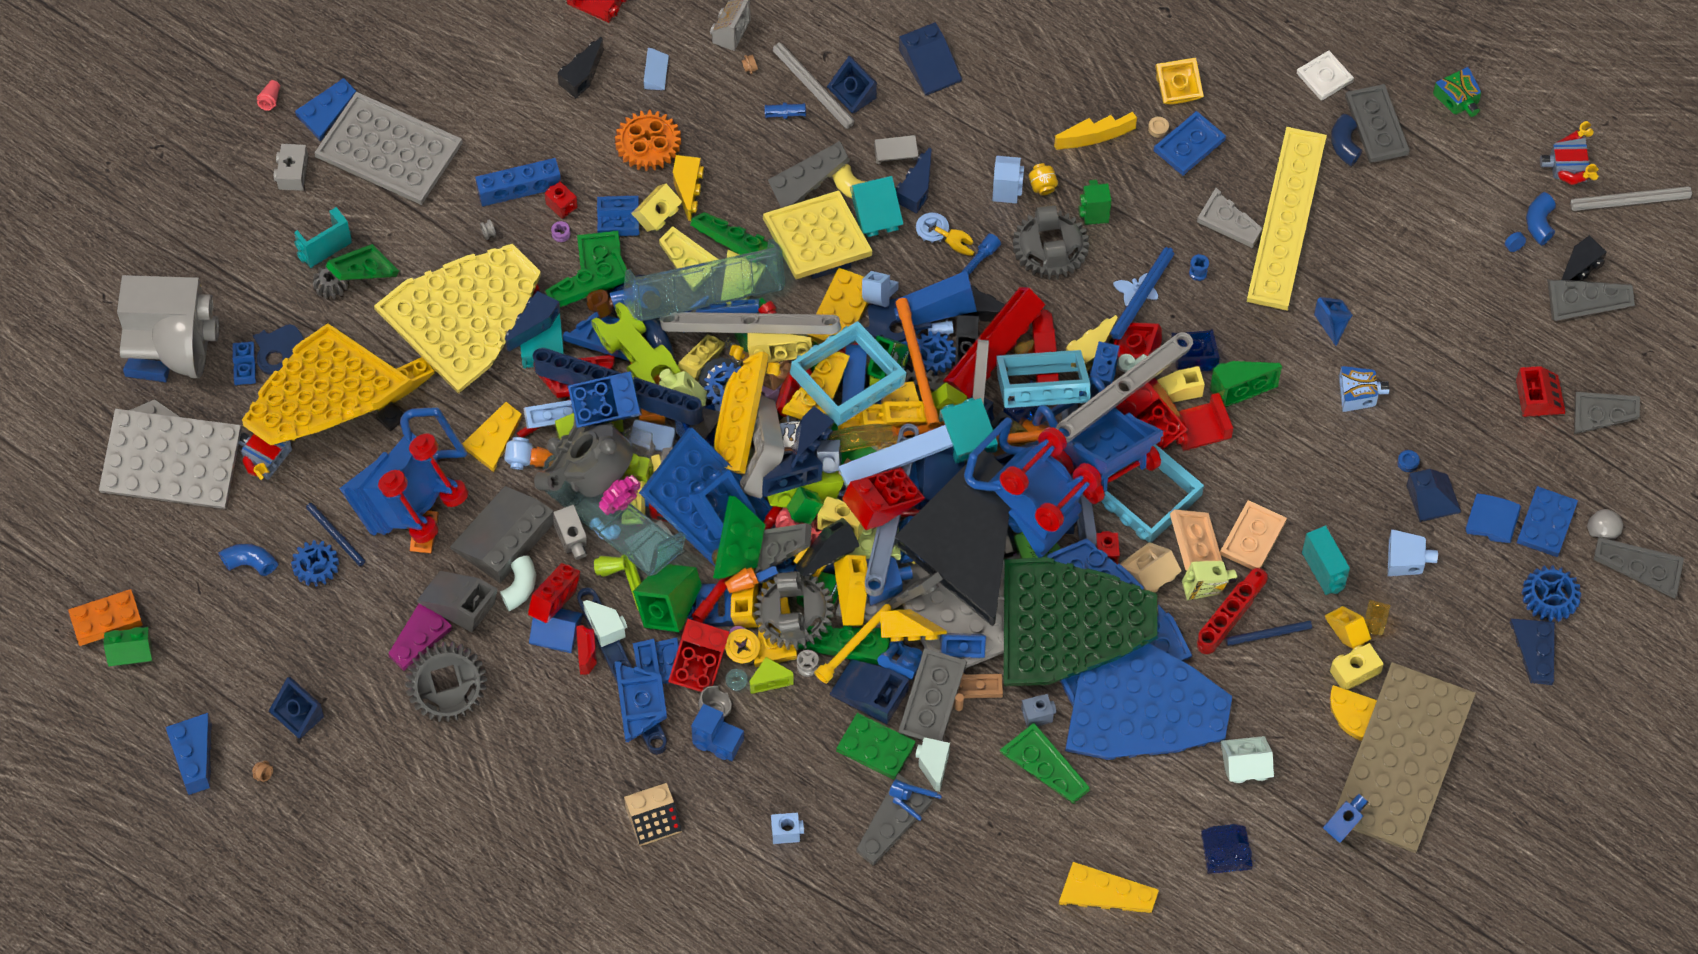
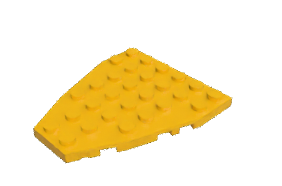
M327 323L295 345L292 349L293 354L291 357L285 358L282 361V368L279 371H274L258 392L259 398L256 402H252L250 410L245 414L242 422L243 426L268 444L274 445L320 432L379 409L411 387L412 382L410 378Z

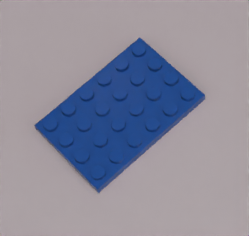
M688 428L639 494L715 566L721 538L714 537L688 495L694 491L693 488L698 483L707 481L710 473L717 469H720V471L728 470L725 467H728L730 464L693 428ZM731 471L738 484H740L742 476ZM721 482L705 496L723 522L728 498L731 495L723 482ZM745 494L756 511L755 515L763 522L772 506L763 497L760 499Z

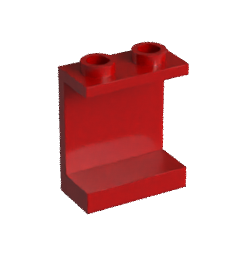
M567 0V4L609 23L612 17H616L620 5L627 0Z
M1220 393L1212 394L1210 403L1178 411L1188 427L1187 431L1175 439L1177 444H1181L1183 451L1232 438L1233 426Z

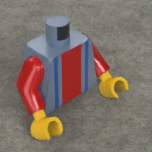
M1588 121L1581 123L1580 131L1576 130L1553 144L1550 155L1540 156V166L1552 167L1553 177L1570 185L1587 182L1588 178L1596 180L1598 178L1596 172L1599 169L1595 164L1589 165L1586 138H1583L1584 135L1586 137L1593 135L1594 131L1589 128L1591 124Z
M243 432L240 436L239 445L243 446L241 450L243 455L242 462L249 475L257 476L260 480L263 477L269 480L292 450L290 440L270 445L255 434L251 437Z

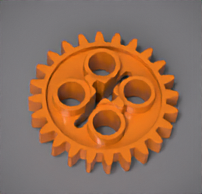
M651 110L648 111L647 115L640 111V116L632 113L633 119L626 117V124L620 123V129L616 130L615 146L616 150H618V156H623V162L629 161V167L637 164V170L644 166L645 171H648L649 166H652L655 171L656 165L664 168V162L671 164V158H676V152H680L681 132L678 131V125L673 124V119L667 120V114L659 117V111L655 115H652Z

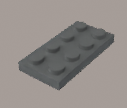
M1385 84L1346 92L1345 98L1352 117L1357 124V131L1369 163L1409 155V147Z
M924 648L898 733L924 740L925 737L943 741L955 703V696L958 693L966 668V660Z

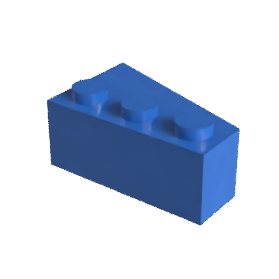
M205 713L165 727L188 795L210 788L212 723L209 714Z

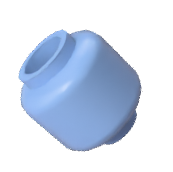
M513 437L506 444L505 462L511 464L510 468L523 470L524 466L530 465L531 449L534 446L529 443V439Z

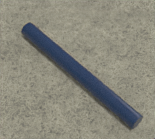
M312 502L306 506V509L356 564L362 566L366 562L365 559Z
M1309 620L1226 637V644L1230 646L1312 629V623Z

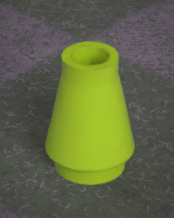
M599 556V558L594 560V570L597 576L605 577L628 568L626 557Z

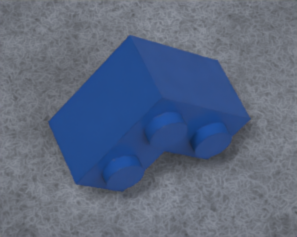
M705 704L702 705L691 725L692 741L695 747L702 751L708 750L722 760L728 759L733 761L744 741V730L724 722L723 712Z

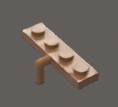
M1002 674L963 675L958 693L955 696V709L957 711L963 709L964 698H1002Z

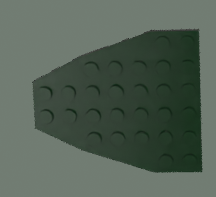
M1048 557L1004 559V686L1049 685L1116 661L1158 639V595L1156 593L1143 590L1140 586L1133 583L1131 585L1114 575L1089 568L1082 569L1070 563L1056 562Z

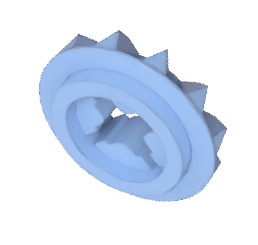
M924 214L916 223L917 234L922 237L923 241L928 240L933 243L938 240L941 242L945 236L934 230L929 233V227H933L936 224V226L948 232L949 223L941 214Z

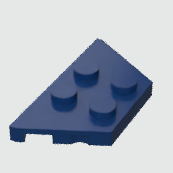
M597 312L589 316L587 320L578 323L576 329L570 333L566 331L563 334V341L628 360L620 349L611 354L601 344L591 322L592 319L599 318ZM606 316L601 320L606 324H614L620 319Z
M615 662L625 742H629L667 718L662 677L658 673L646 672L638 667L630 668L622 665L621 662Z

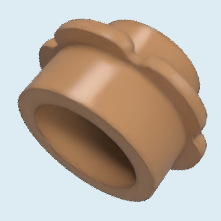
M745 55V60H742L745 72L750 71V74H753V71L758 70L753 55Z
M265 760L256 763L252 770L253 778L262 782L269 780L273 773V767Z

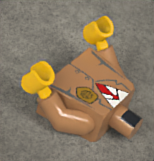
M739 345L731 346L729 355L734 356L736 360L743 362L749 357V353L743 351V347ZM792 360L767 362L763 386L771 390L778 388L784 382L788 372H790Z

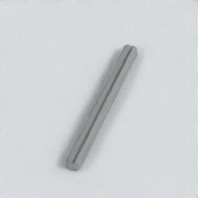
M779 42L774 45L773 52L846 129L852 127L854 119L782 43Z
M1685 186L1571 199L1570 206L1571 210L1577 211L1691 198L1692 191L1691 187Z

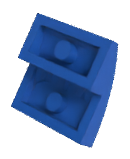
M639 196L597 197L598 233L618 231L619 236L639 235V222L631 214L639 206Z
M1476 494L1465 530L1467 534L1488 536L1490 541L1511 543L1521 505L1495 496Z
M678 638L655 642V639L633 643L636 666L646 672L661 674L662 684L670 683L668 680L679 645Z

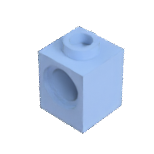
M798 813L771 815L773 844L800 842V834H804L803 820H798ZM787 825L793 827L790 831H785L782 828Z

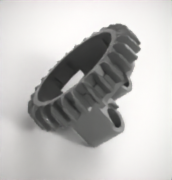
M1056 205L1036 207L1034 218L1028 215L1027 221L1022 219L1021 226L1017 225V232H1014L1013 252L1016 254V260H1020V266L1026 265V271L1032 269V275L1038 272L1040 273V278L1043 275H1048L1050 280L1051 276L1055 275L1059 279V274H1063L1065 277L1067 276V271L1073 274L1075 268L1079 269L1081 263H1084L1085 257L1088 255L1089 236L1085 235L1086 229H1081V222L1076 224V217L1070 220L1069 213L1062 216L1061 210L1057 214ZM1060 229L1063 240L1044 242V248L1042 249L1039 232ZM1076 247H1078V254L1077 252H1075L1073 257L1069 260L1068 256L1073 252V250ZM1029 254H1033L1039 259H1042L1044 262L1043 267L1040 266L1041 263H1038L1034 259L1029 260Z
M797 571L777 573V577H774L775 583L767 582L769 589H761L764 596H757L758 601L761 603L754 604L755 608L760 610L754 612L755 617L758 618L755 620V623L760 626L758 628L759 631L764 633L763 636L766 640L770 638L772 645L777 642L779 648L784 643L787 650H790L791 645H794L795 649L798 650L799 644L807 648L806 642L808 641L814 645L815 637L822 640L821 631L828 632L825 625H832L828 618H834L831 610L835 608L834 604L831 603L833 601L832 596H828L830 594L829 589H824V582L818 584L817 577L811 580V575L803 578L800 572ZM804 595L805 616L799 612L781 614V598ZM820 617L822 623L817 622L811 629L812 634L809 635L807 632L808 627L816 618ZM768 623L773 624L781 633H778L772 627L770 628Z
M443 641L441 648L434 643V650L427 646L426 654L419 651L420 659H412L415 666H408L412 673L405 675L407 679L411 680L405 682V686L410 688L406 693L408 696H412L409 700L411 703H416L414 706L416 710L422 708L421 714L423 716L429 712V719L432 720L434 715H437V720L440 722L442 716H445L447 722H449L450 716L453 715L458 720V714L461 713L466 717V709L473 712L472 704H480L477 697L484 698V694L480 690H486V685L482 683L487 681V677L482 675L486 673L485 668H479L483 663L481 660L476 661L478 658L476 653L470 656V648L463 651V644L456 648L454 642L450 644V647H447L445 641ZM453 665L459 686L436 692L430 672ZM472 684H475L476 689L472 688L471 693L467 697V699L469 700V702L467 703L464 699L465 694L469 690L470 686ZM423 699H428L438 704L439 711H437L436 706H433L428 702L425 704Z

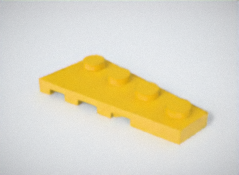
M835 352L819 362L810 375L832 400L835 397L850 358L849 355ZM801 387L795 392L790 402L784 406L782 413L802 419L813 406L823 413L825 411Z
M769 580V581H767V582H770V583H772V584L775 583L774 580ZM767 582L763 583V589H769ZM788 597L781 598V614L791 613ZM768 623L770 628L772 627L775 631L781 633L773 624ZM758 630L760 650L754 659L755 667H759L765 657L776 663L797 659V650L794 645H791L790 650H787L785 643L779 648L777 642L772 645L770 638L766 640L763 636L764 633Z
M1073 862L1059 900V905L1075 904L1079 907L1098 906L1101 909L1120 908L1124 911L1152 913L1159 890Z

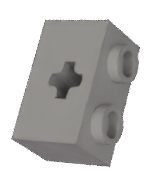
M281 144L280 152L276 154L278 169H274V181H277L280 190L303 191L308 161L306 145Z

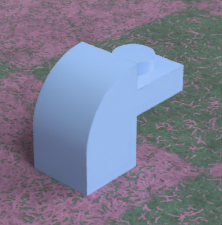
M870 271L862 279L863 300L866 303L887 307L889 306V298L898 290L899 282L890 280V275Z

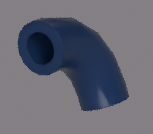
M1342 114L1336 120L1331 130V144L1336 154L1352 167L1361 156L1363 150L1357 147L1351 139L1353 131L1357 128L1355 120L1347 114Z
M650 315L642 317L641 320L646 327V332L643 335L653 349L661 344L664 345L675 360L671 342L666 331L662 330L660 322Z

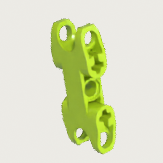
M620 302L615 304V311L620 318L617 323L606 324L597 317L591 320L592 327L605 349L611 354L620 349L632 363L626 369L627 372L631 371L633 373V377L655 383L653 378L665 369H670L674 375L681 372L672 354L664 345L661 344L653 349L644 339L642 334L646 332V327L643 321Z

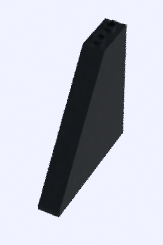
M983 450L978 455L973 477L977 481L989 482L1004 466L997 461L994 454ZM965 465L895 535L894 545L930 575L938 572L942 577L939 583L993 626L996 622L1010 507L995 491L977 490L970 487L964 478Z

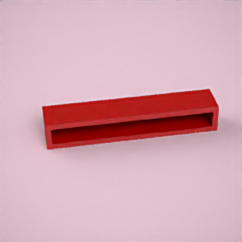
M1019 287L978 338L980 340H989L986 380L990 378L991 371L997 366V356L1005 355L1015 347L1017 339L1028 331L1030 323L1041 315L1042 309L1046 305L1028 287ZM978 339L943 380L965 394L967 399L973 396Z

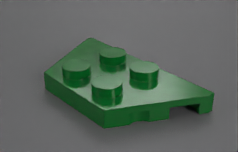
M729 496L713 575L714 579H723L735 575L745 567L746 569L750 567L753 569L758 566L765 524L735 496Z

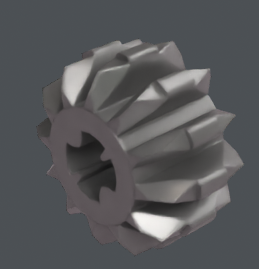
M326 266L325 269L319 268L318 273L313 276L314 289L319 296L323 295L326 300L329 296H332L335 300L337 294L343 296V291L348 288L347 283L349 280H338Z

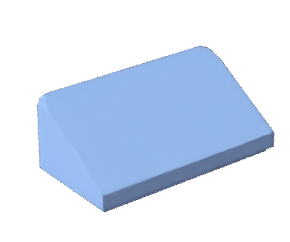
M648 48L644 89L665 90L669 55Z
M635 419L630 442L634 446L662 452L663 448L673 447L676 429Z

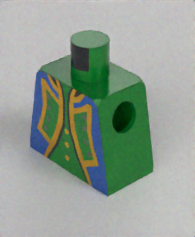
M1469 67L1435 83L1434 96L1453 114L1466 111L1470 117H1474L1480 112L1477 104L1481 97V90Z

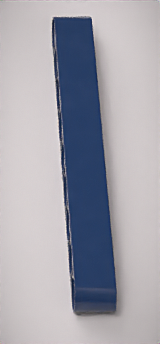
M547 348L536 349L532 354L536 374L567 385L621 374V372ZM634 377L641 409L689 425H697L703 421L702 403L699 398Z

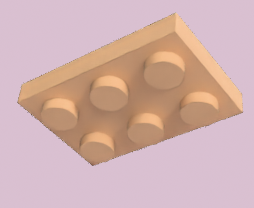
M1248 500L1225 541L1220 555L1251 570L1262 568L1287 518Z
M1174 509L1170 513L1185 570H1188L1191 562L1222 561L1209 513Z

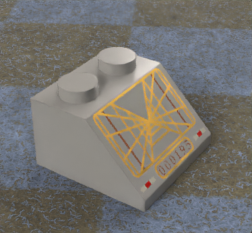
M730 0L725 8H721L718 21L712 25L710 31L713 44L733 51L736 50L751 21L750 0Z

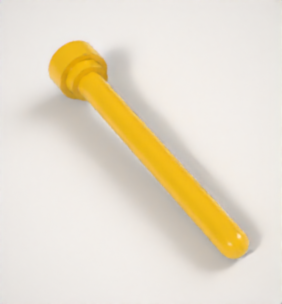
M885 604L828 664L820 665L814 671L820 681L827 684L833 678L834 669L880 622V611L891 610V605Z

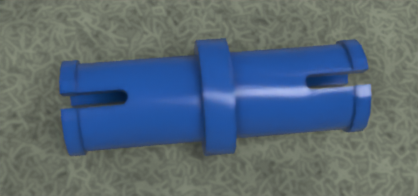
M784 102L783 105H765V118L783 117L788 119L790 116H806V103L787 104V102Z

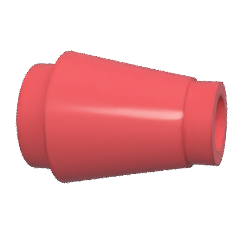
M269 81L257 96V104L261 109L271 110L276 106L280 84L277 81Z

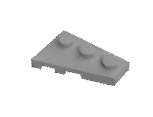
M1215 188L1198 216L1197 223L1253 248L1262 233V227L1246 213L1239 211L1230 199L1227 200L1221 195V191Z

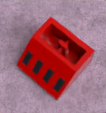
M1541 366L1520 368L1516 383L1522 416L1565 414L1559 376Z

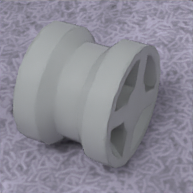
M812 650L800 652L797 656V671L805 677L815 675L814 671L819 667L818 655Z

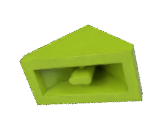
M944 383L931 393L938 416L943 407L949 404H962L967 400L965 394L948 383Z
M765 657L749 681L750 693L754 694L794 685L793 672Z

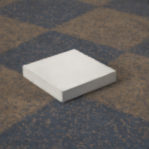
M1330 51L1325 52L1297 69L1298 76L1321 101L1351 84L1354 80V77Z

